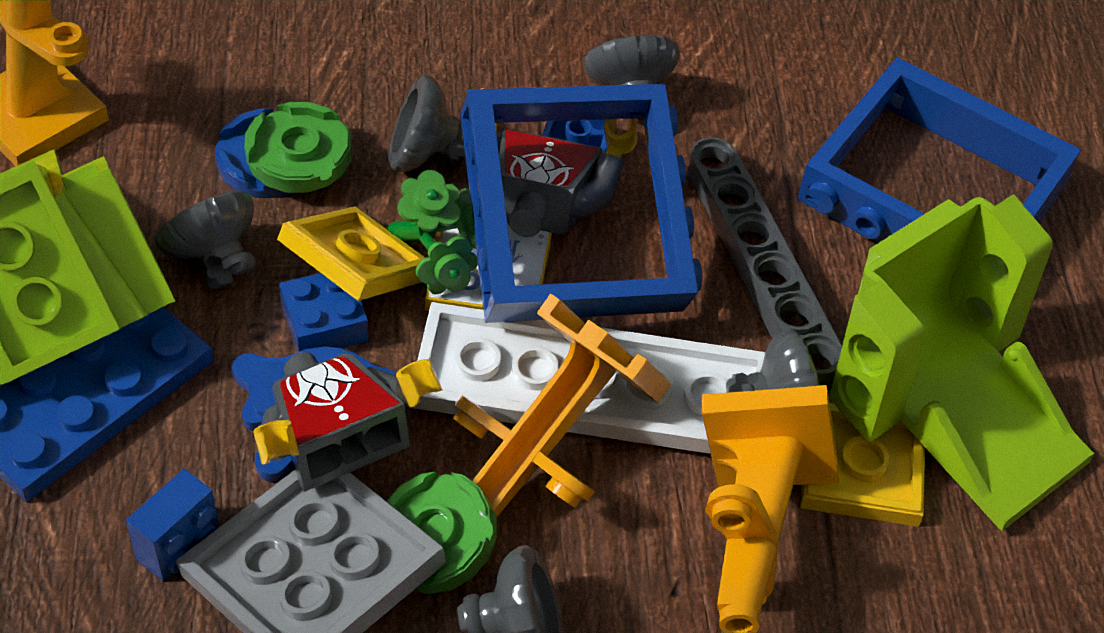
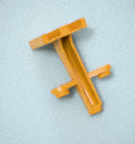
M0 0V23L6 31V71L0 73V151L17 166L50 150L55 149L56 151L107 122L109 117L106 105L65 67L78 64L87 57L89 53L88 34L75 23L63 22L52 17L51 0Z
M551 293L537 314L571 342V346L560 368L513 429L508 428L463 395L455 403L459 408L453 416L455 421L481 439L490 430L503 440L472 481L487 495L496 513V518L538 467L552 476L545 487L574 508L577 507L582 498L586 501L590 500L595 491L548 457V455L614 374H617L657 403L661 401L672 385L646 358L638 353L635 357L631 356L608 332L590 320L585 324L560 299Z
M827 385L702 394V417L718 488L709 495L705 513L711 519L713 527L720 531L727 539L717 601L720 615L719 627L724 633H756L759 630V616L762 605L772 593L776 580L778 543L793 485L839 482L838 459Z

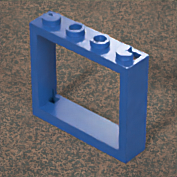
M896 57L806 164L797 200L876 243L881 242L924 215V213L837 168L885 108L1036 185L1023 205L1038 223L1067 184L1082 149Z
M666 85L469 89L460 115L485 323L544 320L537 312L550 293L560 299L579 318L683 312L697 295L698 291L701 290L702 268L699 259L692 257L690 239L694 232V217L691 207L684 206L682 187L685 184L686 167L683 156L681 154L676 155L674 136L677 133L678 118L675 106L668 104ZM643 118L667 278L515 286L495 123Z

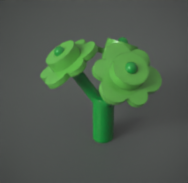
M426 170L419 175L417 180L409 178L402 183L401 193L403 197L399 200L397 210L404 220L390 223L388 231L403 242L421 241L428 250L429 257L419 262L416 267V276L421 282L427 284V288L432 294H441L446 289L451 292H459L467 287L471 279L470 272L478 266L477 256L471 252L476 249L469 188L462 189L460 193L456 186L445 184V180L440 173L434 170ZM458 228L461 235L453 237L446 244L434 240L436 232Z

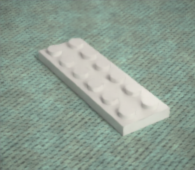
M431 302L418 360L429 359L443 390L423 395L420 403L410 408L455 415L459 409L455 403L463 395L500 422L517 424L564 362L571 342L565 339L545 320L485 323L484 311L482 309ZM602 328L631 356L635 357L638 353L646 358L672 385L661 401L657 403L617 374H614L567 432L711 454L702 417V394L727 393L726 382L732 378V374L743 372L748 376L750 373L760 372L765 352Z

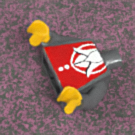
M616 119L605 120L606 153H602V148L508 128H503L501 134V132L497 131V126L501 123H495L506 217L512 231L522 237H533L540 230L562 235L569 233L578 219H584L606 208L611 202L625 163L620 158L622 154L633 150L637 144L635 120H632L629 131L622 135L614 134L617 124Z
M297 353L286 362L283 370L285 377L276 380L272 386L275 404L265 410L261 425L253 431L261 463L265 465L269 464L270 461H280L286 458L287 455H290L300 486L306 492L410 447L405 406L413 407L420 403L423 395L443 390L431 361L423 359L410 363L401 368L395 376L373 367H365L353 354L342 353L319 363L311 353Z

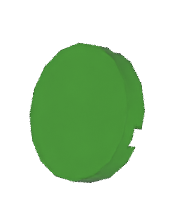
M312 102L284 103L277 105L276 112L265 116L264 111L252 121L245 132L244 150L246 162L252 175L266 186L286 193H308L327 187L343 176L351 162V132L347 124L345 126L339 121V115L328 107Z
M436 472L423 473L400 485L386 501L444 549L447 563L413 591L425 594L451 591L472 579L490 557L497 539L496 513L483 490L465 475L451 472L452 475H438Z

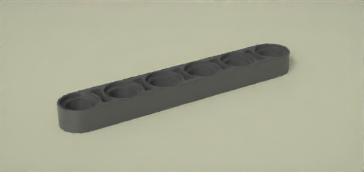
M715 137L698 140L692 146L687 169L689 177L771 338L773 339V337L783 331H796L808 347L809 354L822 355L831 363L832 367L829 369H815L819 386L827 385V389L831 388L842 349L836 333L736 149L729 142ZM715 158L722 161L725 167L719 169L704 166L700 160ZM724 194L737 195L744 200L745 204L730 206L723 203L718 197ZM744 232H753L762 236L766 242L760 245H752L742 241L738 235ZM765 271L777 272L784 276L787 282L782 285L768 284L761 279L759 274ZM785 312L800 313L805 316L809 324L802 327L791 326L784 322L780 315Z

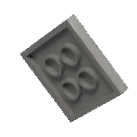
M295 470L176 560L181 576L243 633H363L447 563L444 549L440 544L350 472L304 492Z

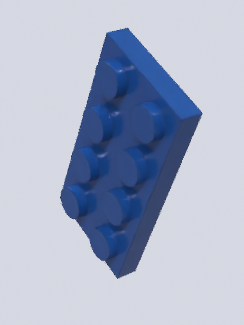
M162 307L103 338L8 383L0 385V478L26 503L214 362L212 347L170 311Z

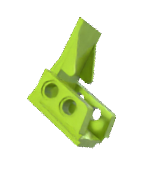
M55 149L0 173V385L23 376L175 302L160 266L105 156L64 173L61 161Z
M1014 194L996 206L981 197L973 198L961 207L948 199L869 249L859 291L854 298L829 399L869 443L899 422H902L1001 531L1005 530L1088 465L1094 455V452L1072 430L1027 347L1021 342L1013 343L1021 336L1053 246L1049 234ZM1008 345H1010L1008 348H1006L1004 355L1002 356L999 352Z

